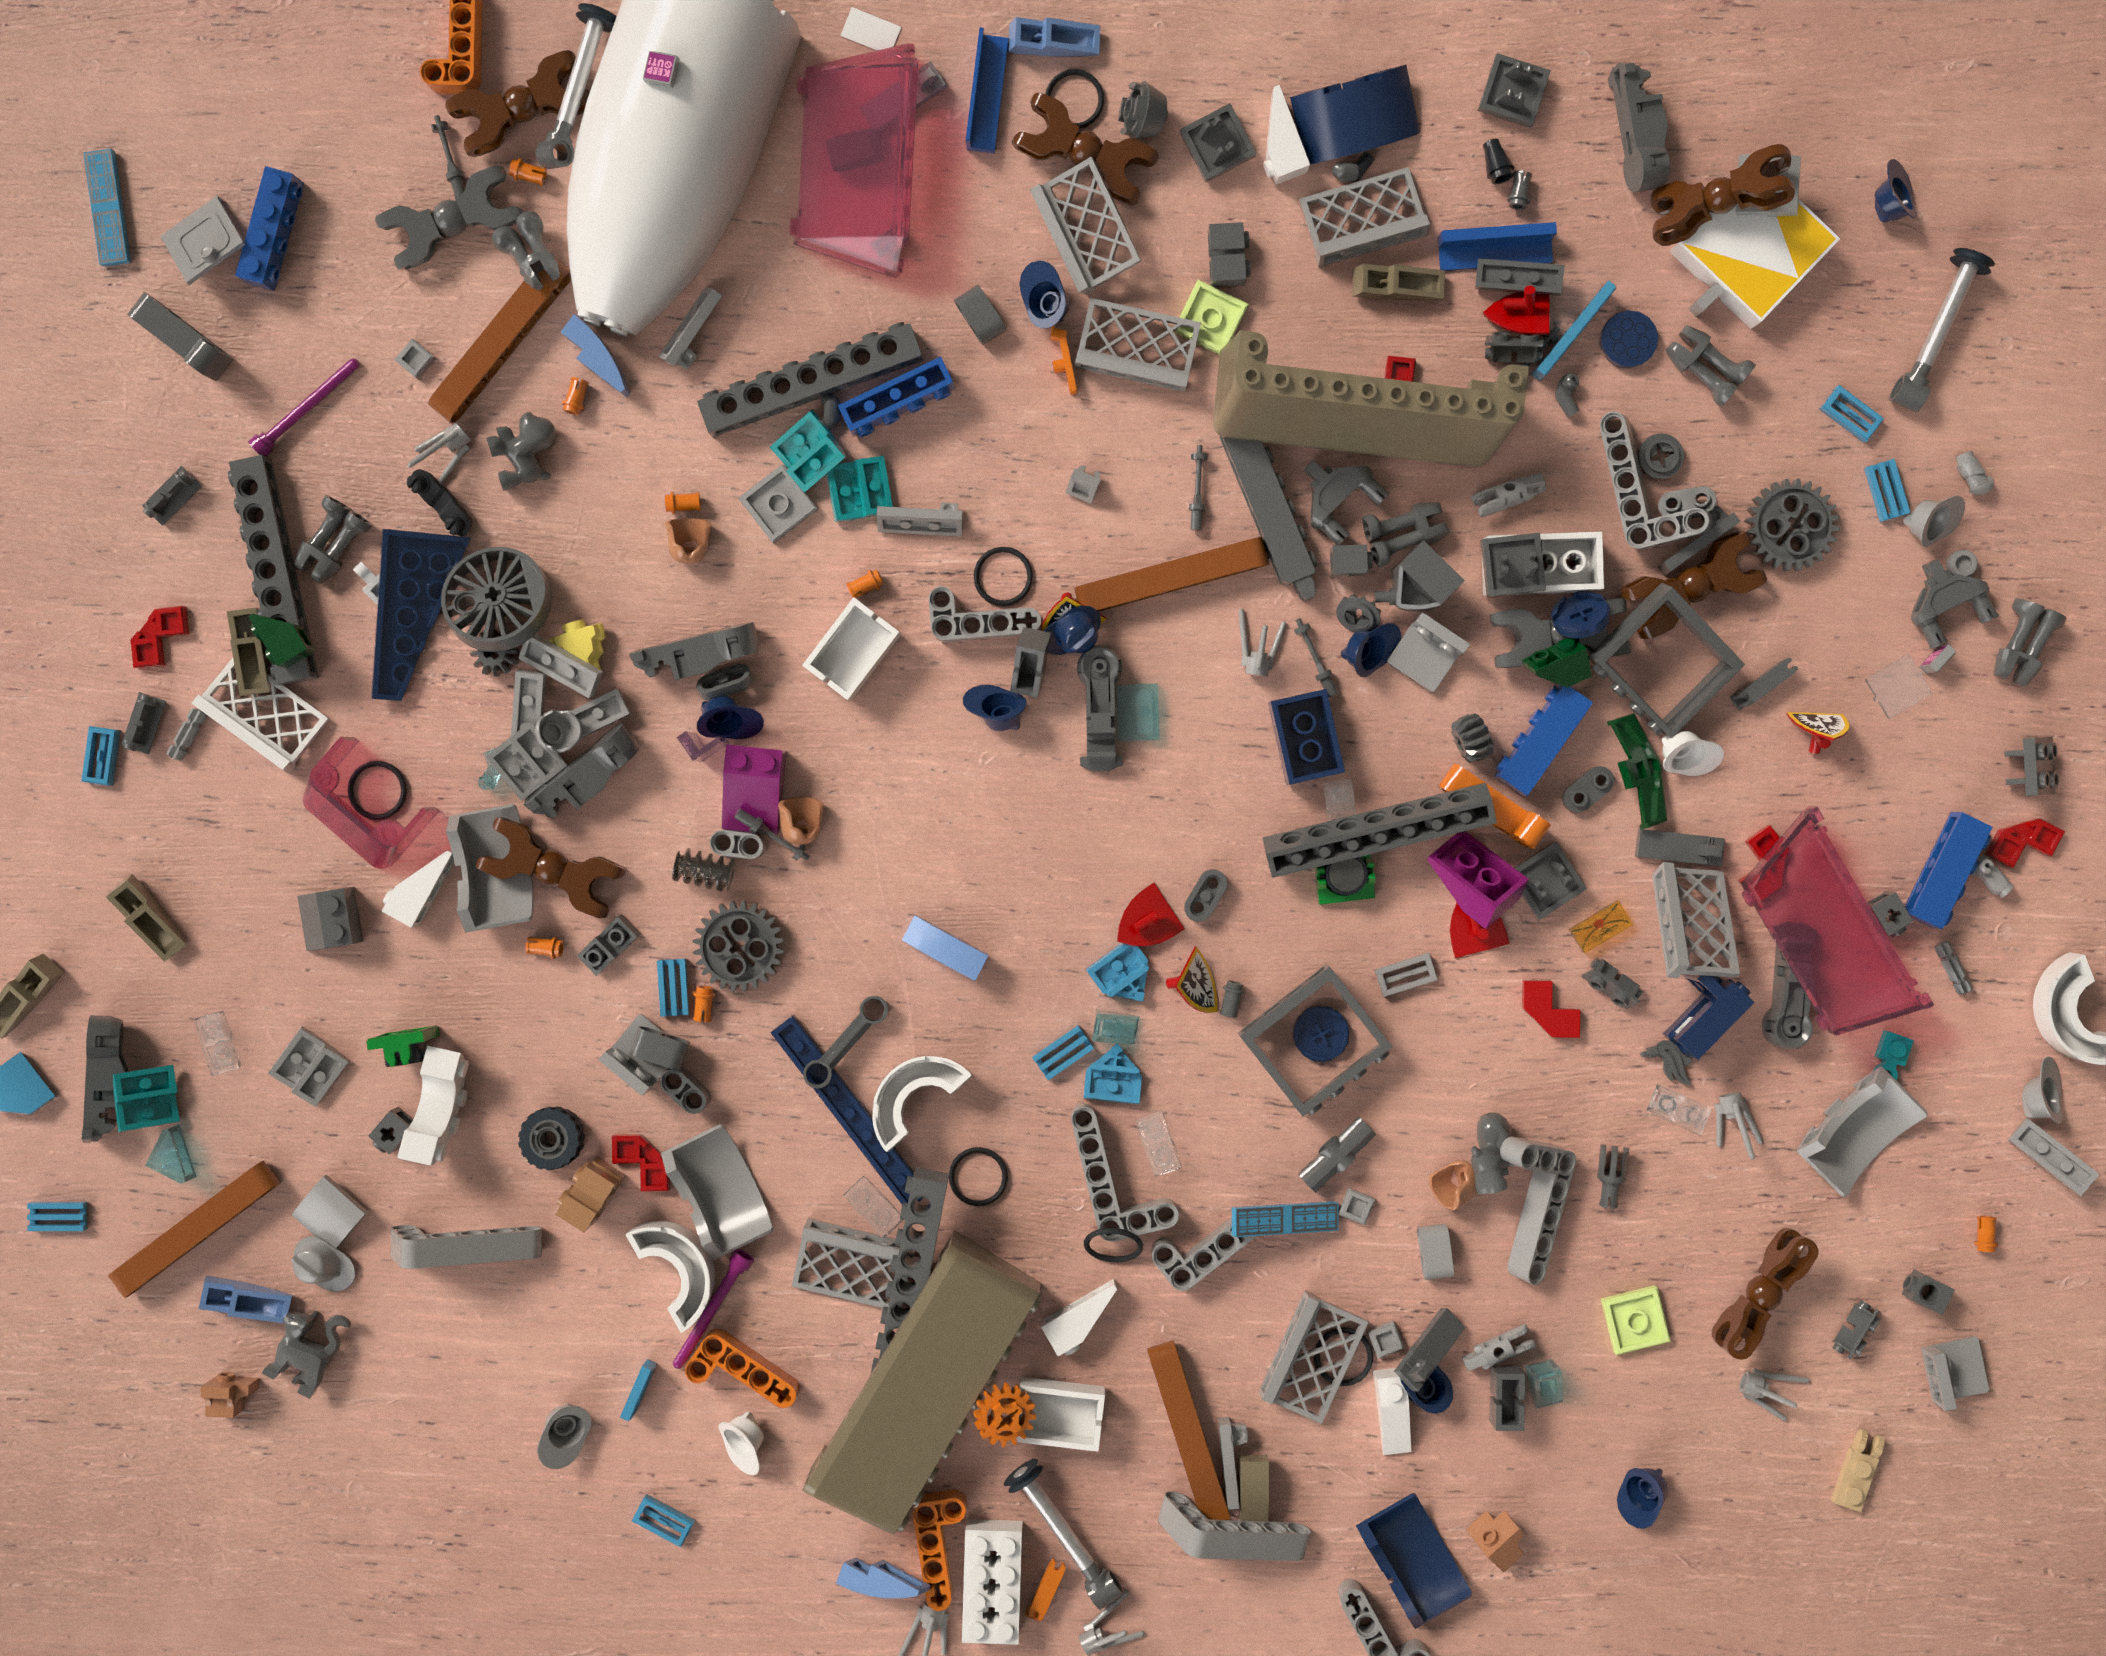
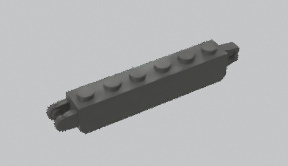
M1220 436L1222 446L1259 535L1263 539L1265 549L1279 583L1286 586L1293 584L1298 597L1302 601H1310L1316 595L1315 584L1311 576L1316 573L1314 568L1318 564L1313 552H1307L1304 544L1307 538L1301 525L1297 526L1292 516L1296 514L1291 499H1285L1282 491L1285 488V484L1280 473H1275L1271 463L1274 462V458L1268 446L1264 447L1262 442Z

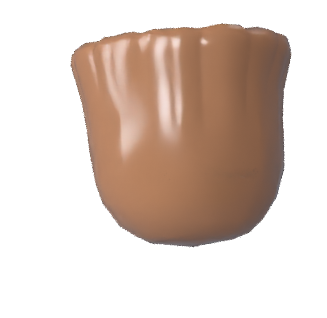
M697 518L670 519L666 521L665 528L667 530L668 547L672 558L678 563L694 564L701 561L708 551L712 523L708 520ZM686 542H696L698 547L683 546Z
M791 797L781 800L778 808L784 838L791 844L796 845L813 842L820 832L824 809L823 803L811 797ZM802 819L805 822H807L810 826L798 825L796 823H798Z
M1453 1161L1446 1167L1433 1172L1429 1177L1432 1194L1448 1210H1458L1477 1194L1475 1174L1472 1165L1467 1161ZM1453 1171L1456 1174L1459 1187L1451 1182Z

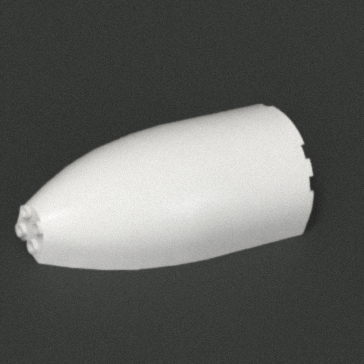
M622 0L586 102L577 136L568 187L567 241L570 274L576 310L578 311L577 315L584 318V322L595 327H600L604 323V325L611 328V332L626 337L627 333L637 336L691 283L714 252L737 210L752 177L802 37L794 18L786 10H781V13L778 12L779 10L773 6V0ZM649 50L673 54L679 57L680 61L673 88L649 84L643 81L642 77Z

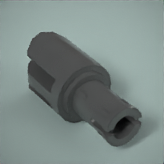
M1600 1145L1597 1178L1602 1182L1601 1199L1599 1202L1601 1207H1608V1198L1610 1197V1209L1618 1208L1619 1186L1626 1181L1628 1147H1623L1621 1170L1617 1171L1618 1146L1611 1147L1609 1169H1604L1606 1145Z

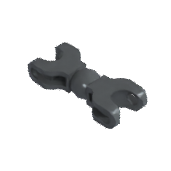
M495 165L472 174L466 183V189L463 194L455 197V200L441 201L435 206L433 211L427 209L418 212L409 207L399 205L377 215L375 222L379 228L391 230L404 227L408 232L410 240L408 247L394 257L397 270H407L428 262L433 256L435 246L439 241L445 239V236H458L464 232L467 225L474 227L481 224L494 230L502 226L511 227L515 225L518 216L523 213L521 208L511 206L497 209L491 202L490 195L493 188L506 179L507 174L504 167Z
M1626 599L1605 600L1609 604L1611 615L1627 610ZM1525 609L1505 610L1490 614L1492 626L1507 627L1515 636V646L1513 649L1494 658L1496 668L1524 666L1522 659L1531 656L1536 651L1549 648L1560 640L1569 638L1555 630L1552 618L1550 620H1539ZM1605 627L1594 636L1574 639L1585 646L1587 652L1591 654L1609 634ZM1627 640L1611 657L1630 654L1632 652L1631 643Z

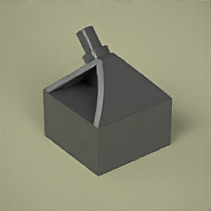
M1423 540L1391 571L1393 588H1390L1389 591H1375L1374 601L1375 603L1389 602V605H1395L1398 609L1405 611H1430L1442 605L1465 580Z

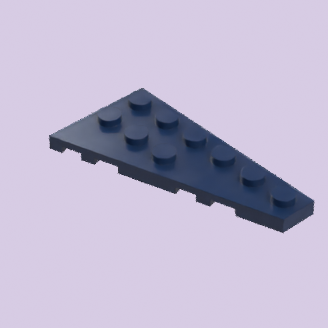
M382 528L371 699L402 700L431 628L442 607L441 594L445 580L451 570L460 562L471 537Z

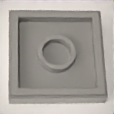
M783 464L738 498L773 544L818 510L807 494L786 472L787 468Z

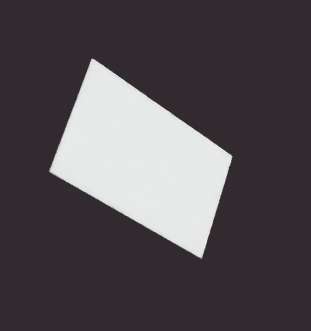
M852 7L840 36L890 56L901 27Z

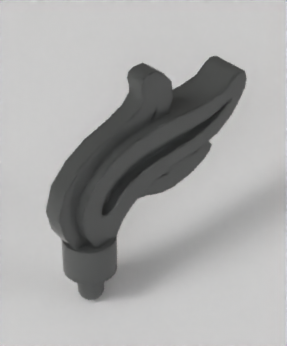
M1662 1040L1655 1046L1648 1047L1646 1051L1640 1053L1641 1057L1648 1056L1650 1059L1655 1057L1662 1058L1663 1071L1669 1080L1673 1081L1675 1078L1682 1084H1691V1081L1685 1075L1683 1065L1690 1064L1692 1057L1684 1056L1675 1043L1669 1040Z

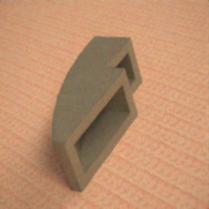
M1361 264L1353 268L1352 297L1385 300L1444 299V270L1396 264L1389 267Z
M259 608L227 611L231 634L230 643L240 696L270 692L265 646L262 640L256 638L250 627L253 624L249 616L252 614L258 615Z
M133 874L110 890L106 896L126 917L124 922L164 962L187 944L169 915Z
M44 953L30 959L16 979L8 982L1 991V1039L5 1038L19 1025L64 973Z
M1239 1455L1238 1489L1240 1521H1268L1269 1460L1267 1455Z

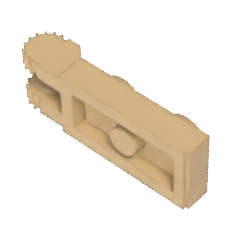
M1859 1429L1855 1434L1856 1436L1851 1448H1848L1831 1501L1840 1506L1861 1512L1879 1462L1878 1458L1883 1452L1885 1438L1876 1434L1870 1444L1868 1453L1862 1452L1866 1447L1868 1432Z

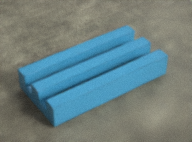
M1840 385L1834 388L1832 394L1827 397L1826 402L1819 408V410L1863 443L1869 440L1884 420L1882 416ZM1840 396L1842 399H1844L1846 402H1848L1850 405H1852L1854 408H1856L1858 411H1860L1862 414H1864L1866 417L1872 420L1873 424L1871 425L1870 423H1868L1866 420L1860 417L1855 411L1848 408L1846 405H1844L1836 398ZM1831 405L1836 407L1838 410H1840L1842 413H1844L1846 416H1848L1850 419H1852L1854 422H1856L1858 425L1864 428L1867 432L1863 431L1861 428H1859L1857 425H1855L1853 422H1851L1849 419H1847L1845 416H1843L1841 413H1839L1837 410L1831 407Z
M1895 459L1864 468L1880 522L1911 513ZM1876 470H1878L1882 483V489L1890 509L1889 514H1887L1884 501L1881 495V491L1878 485V481L1875 475ZM1892 488H1893V491H1894V494H1895V498H1896V501H1897V504H1898L1899 511H1898V509H1897V505H1896V502H1895V499H1894V495H1893V492H1892Z
M89 726L81 782L113 786L121 730ZM98 733H101L99 750L97 751L96 773L94 778L92 777V772L94 765Z
M687 959L657 960L660 1017L689 1015ZM665 965H668L671 1010H668ZM675 965H680L682 1009H678Z
M1077 1025L1033 1055L1032 1058L1046 1079L1050 1080L1089 1053L1094 1047L1079 1025ZM1075 1034L1079 1035L1080 1038L1044 1063L1040 1058ZM1080 1044H1085L1086 1047L1075 1053L1073 1056L1062 1062L1060 1065H1058L1051 1071L1047 1069V1067H1049L1054 1062L1065 1056L1067 1053L1078 1047Z
M87 1202L27 1203V1209H30V1214H27V1220H30L27 1231L87 1230ZM38 1209H80V1213H38ZM38 1220H80V1224H38Z
M647 1359L644 1365H642L620 1418L629 1422L636 1414L657 1366L655 1362Z
M646 1494L632 1522L681 1547L695 1519ZM646 1505H648V1506H650V1507H652V1508L658 1510L659 1512H661V1513H663V1514H665V1515H667V1516L673 1518L674 1520H676V1521H678V1522H680V1523L686 1525V1527H684L683 1525H681V1524H679V1523H677V1522H675V1521L669 1519L668 1517H666V1516H664V1515H662V1514H660V1513L654 1511L653 1509L647 1507ZM644 1513L650 1516L651 1518L657 1520L659 1523L680 1532L681 1536H678L666 1530L665 1528L651 1522L650 1520L642 1517L641 1514Z

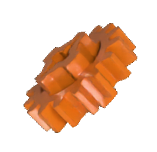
M1004 1382L1003 1389H999L994 1384V1392L990 1394L984 1390L985 1400L977 1399L976 1401L980 1409L973 1411L975 1418L978 1419L974 1422L977 1430H981L979 1433L983 1439L989 1437L988 1440L991 1445H994L997 1440H999L1002 1447L1006 1446L1008 1440H1011L1013 1445H1017L1016 1438L1020 1436L1026 1439L1025 1429L1033 1430L1034 1428L1029 1420L1036 1419V1414L1032 1411L1035 1408V1404L1032 1400H1029L1028 1392L1026 1390L1021 1392V1388L1017 1384L1012 1390L1008 1382ZM991 1408V1414L987 1417L988 1411ZM1005 1412L1008 1416L1004 1417L1002 1414Z

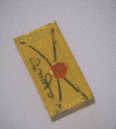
M1616 900L1569 928V931L1582 953L1585 954L1631 927L1633 923L1620 901Z

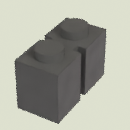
M1243 222L1209 224L1207 233L1209 257H1211V261H1209L1210 285L1213 287L1244 286L1246 277H1251L1250 259L1245 260L1244 249H1249V231H1244Z
M1023 627L1016 646L1010 692L1038 698L1045 677L1051 633Z
M1494 1365L1490 1367V1391L1494 1396H1490L1489 1421L1496 1431H1524L1525 1405L1521 1400H1525V1373L1519 1366Z

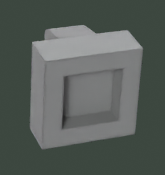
M1081 465L1078 469H1074L1065 493L1091 504L1101 481L1100 473L1096 471L1094 476L1085 473L1086 466Z

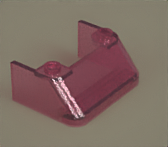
M340 736L311 770L303 794V805L371 866L378 869L389 868L438 814L439 810L436 807H422L405 828L395 820L381 821L374 828L333 792L340 780L339 772L336 768L359 742L355 737Z

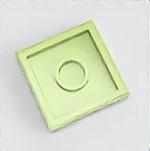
M1197 280L1180 318L1201 322L1196 344L1220 355V350L1233 338L1249 304ZM1181 326L1174 333L1190 340L1192 339L1194 328Z
M1655 1285L1600 1299L1615 1355L1671 1342L1658 1288Z

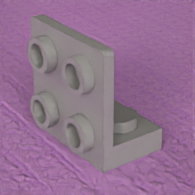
M1422 612L1416 616L1387 659V663L1428 691L1434 692L1457 657L1464 654L1470 644Z
M639 1014L616 1043L606 1050L598 1060L643 1096L663 1075L667 1067L630 1055L639 1026L663 1032L643 1014Z
M1971 1336L1921 1347L1932 1402L1943 1410L1957 1409L1955 1399L1989 1391L1980 1343L1977 1337Z

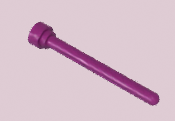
M355 358L347 361L266 434L263 432L260 435L255 434L248 441L250 446L259 455L267 457L273 451L274 442L358 369L359 361Z
M736 1249L729 1258V1271L674 1359V1368L681 1369L739 1274H743L750 1269L754 1258L745 1251Z

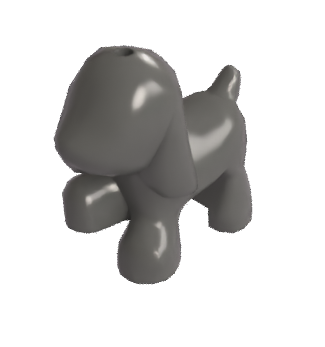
M526 412L520 418L519 435L517 437L514 436L511 428L503 426L496 428L498 437L490 436L486 438L492 457L504 455L515 468V471L504 470L498 473L503 491L510 490L521 483H532L538 479H550L551 474L541 468L535 457V453L550 448L556 440L555 426L550 420L534 416L531 412Z
M1500 1113L1484 1114L1477 1123V1140L1480 1149L1476 1146L1471 1148L1473 1154L1471 1163L1475 1174V1189L1478 1194L1498 1193L1507 1189L1508 1185L1503 1176L1509 1175L1507 1167L1516 1166L1504 1161L1500 1155L1502 1143L1512 1135V1128L1509 1122Z

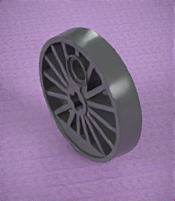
M508 547L485 548L463 558L447 576L441 594L442 611L453 633L466 645L488 652L509 650L531 639L544 625L552 603L551 587L542 569L525 553ZM498 560L494 577L491 561ZM514 560L506 571L507 561ZM484 564L489 584L475 570L476 567ZM471 572L481 586L464 577ZM460 585L471 591H456V588ZM519 604L532 605L533 611ZM474 606L471 610L466 611L469 607ZM511 612H517L529 618V620L522 626ZM459 615L460 617L454 621L452 616ZM505 616H507L517 628V630L510 634H508L504 618ZM497 619L501 637L493 638ZM486 623L483 638L477 637ZM470 625L466 633L462 631L463 628Z

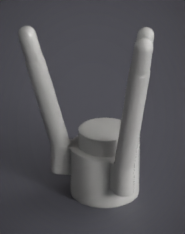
M457 423L448 426L444 431L416 446V452L427 447L429 448L411 460L407 466L409 468L415 466L444 445L451 452L457 449L458 452L438 480L442 485L461 457L470 450L466 444L471 441V438Z
M1239 609L1242 646L1241 666H1246V674L1268 676V670H1272L1273 660L1282 639L1286 622H1281L1269 656L1268 653H1264L1268 626L1263 625L1258 652L1251 651L1249 657L1244 610Z
M1741 1092L1719 1096L1720 1103L1714 1104L1716 1110L1717 1147L1722 1146L1723 1114H1726L1727 1119H1737L1749 1158L1751 1160L1755 1159L1743 1115L1758 1144H1762L1763 1140L1747 1108L1745 1097L1742 1098Z
M1753 1368L1752 1372L1746 1371L1740 1380L1739 1392L1743 1393L1744 1398L1754 1401L1783 1421H1786L1787 1417L1759 1397L1764 1398L1766 1396L1792 1408H1796L1797 1404L1769 1391V1383L1764 1378L1809 1383V1378L1764 1372Z
M1125 1590L1122 1596L1110 1603L1091 1622L1083 1625L1085 1632L1079 1635V1640L1088 1656L1144 1636V1631L1127 1635L1126 1630L1106 1636L1101 1627L1097 1629L1095 1627L1128 1596V1590Z
M927 1602L924 1603L923 1607H918L917 1616L898 1656L905 1655L920 1622H922V1627L927 1629L922 1656H928L933 1631H938L939 1626H941V1654L945 1656L947 1654V1619L949 1613L945 1612V1610L935 1611L928 1606Z

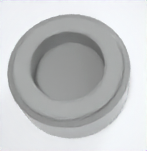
M1968 550L1953 552L1946 560V570L1949 569L1952 575L1959 574L1970 577L1976 572L1978 567L1976 556Z

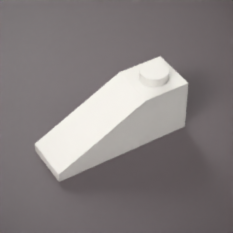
M1280 85L1274 87L1271 96L1266 161L1263 162L1268 178L1273 177L1275 185L1307 173L1310 166Z
M452 850L444 852L396 885L394 889L391 888L383 899L385 906L382 912L411 928L420 926L454 864Z
M1114 1279L1041 1321V1328L1057 1356L1063 1353L1066 1356L1070 1355L1080 1348L1079 1344L1084 1341L1117 1290V1284Z
M1396 1368L1373 1371L1383 1455L1411 1452L1408 1393L1401 1384L1400 1377L1394 1372Z

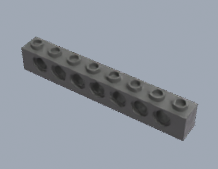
M904 322L893 324L888 327L889 331L879 335L878 332L866 334L862 337V341L857 343L844 342L837 345L835 351L827 354L824 351L816 352L808 357L809 360L798 363V361H792L783 365V370L774 373L772 371H765L755 376L756 379L745 383V380L737 381L730 384V389L720 393L718 390H713L703 394V399L698 400L697 403L708 433L712 437H716L815 401L826 394L837 393L924 361L911 324L905 325ZM894 343L897 345V350L892 355H885L882 353L884 345ZM860 353L870 354V360L867 364L859 365L856 363V357ZM835 362H840L844 365L843 371L837 375L831 374L829 372L830 366ZM808 372H815L817 374V379L812 384L803 383V377ZM783 381L789 382L790 389L787 393H777L776 389L779 383ZM755 391L764 393L763 400L758 404L750 402V397ZM728 401H736V410L733 413H725L724 405Z
M264 455L230 461L228 479L231 486L235 489L234 507L241 517L240 535L247 545L246 562L249 569L252 570L254 577L252 590L258 598L260 605L258 615L280 621L285 619L288 623L302 626L311 640L272 459ZM257 482V492L250 495L249 488L251 484ZM262 509L264 517L261 522L257 523L255 515ZM268 537L270 545L263 551L261 542L264 538ZM274 564L276 573L272 578H269L267 570ZM277 592H280L282 596L281 603L275 606L273 597ZM314 653L288 668L270 664V673L272 678L276 680V684L290 685L319 679Z
M1486 783L1262 838L1271 876L1274 878L1496 824L1497 821L1492 797Z
M916 1167L913 1177H907L905 1193L910 1194L908 1203L903 1202L900 1219L905 1220L904 1228H898L895 1246H900L899 1254H893L890 1272H895L894 1281L888 1280L885 1298H890L889 1307H883L880 1323L885 1324L884 1333H878L875 1349L880 1350L879 1358H874L871 1373L894 1337L895 1332L893 1329L900 1327L930 1277L950 1173ZM926 1198L930 1201V1204L922 1205L917 1199ZM920 1224L925 1230L917 1231L912 1225ZM910 1250L917 1251L920 1254V1256L912 1257L907 1252ZM911 1277L915 1282L907 1283L902 1278ZM898 1303H906L910 1308L903 1309L898 1306Z

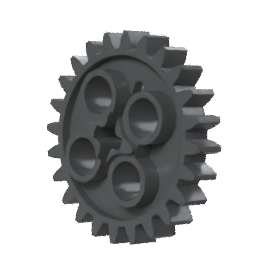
M1800 478L1793 480L1792 484L1789 479H1784L1781 481V486L1774 482L1770 484L1771 491L1764 488L1760 491L1762 497L1757 496L1752 499L1757 507L1747 508V511L1753 517L1745 519L1744 522L1751 525V529L1747 530L1749 535H1753L1750 545L1756 544L1758 547L1753 554H1764L1762 563L1773 560V569L1778 568L1782 564L1783 571H1789L1792 565L1795 571L1802 570L1803 564L1806 568L1813 566V560L1816 562L1822 561L1823 556L1821 552L1826 554L1832 551L1827 543L1837 542V539L1831 533L1840 530L1839 527L1832 525V521L1840 517L1838 515H1831L1830 511L1837 506L1836 504H1826L1830 495L1821 497L1819 495L1822 490L1821 486L1811 490V481L1804 483L1801 487ZM1786 498L1791 500L1794 505L1792 512L1787 511L1784 507ZM1806 504L1807 509L1798 517L1803 508V505ZM1808 515L1813 516L1816 520V527L1814 529L1810 528L1807 524ZM1797 518V520H1795V522H1794L1793 525H1792L1793 528H1795V529H1794V530H1791V531H1788V532L1785 534V532H1786V531L1790 528V526H1791V523H1790L1789 521L1792 520V519ZM1769 521L1773 522L1777 527L1775 535L1770 534L1767 530ZM1785 534L1780 546L1776 544L1777 540ZM1791 538H1795L1799 542L1798 552L1792 550L1790 546Z
M735 900L730 901L729 909L724 904H720V913L713 909L710 910L709 913L712 919L710 920L705 917L701 919L705 928L695 929L701 935V938L693 940V943L700 945V949L693 951V954L701 955L702 959L696 962V965L704 964L706 966L701 974L711 973V984L718 979L721 980L720 989L725 988L728 983L730 984L731 992L736 991L738 985H741L743 992H746L748 990V983H751L754 989L759 987L758 979L764 983L769 981L766 975L767 972L773 975L777 973L772 966L773 964H782V961L776 957L777 954L785 952L784 949L778 947V943L785 941V938L776 936V933L782 927L773 928L772 924L776 917L767 920L765 916L768 910L764 909L758 913L757 903H754L750 909H747V901L745 900L741 902L740 908L737 907ZM741 918L747 922L748 930L745 934H740L736 931L735 922L737 919ZM723 926H727L735 941L739 942L742 940L745 943L742 949L753 959L755 966L750 965L747 957L741 950L736 952L733 949L736 943L724 932ZM716 936L722 937L726 942L723 951H718L713 947V939ZM755 941H761L765 945L763 956L753 953L752 945ZM733 958L742 961L743 970L741 973H735L731 970L730 962Z

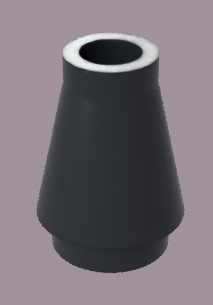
M1499 139L1488 140L1483 144L1487 178L1491 180L1492 184H1502L1514 176L1513 170L1515 167L1502 148Z

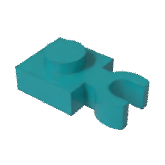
M1883 1030L1874 1056L1882 1060L1880 1064L1875 1066L1873 1071L1882 1066L1897 1080L1898 1072L1896 1066L1898 1064L1905 1067L1914 1040Z

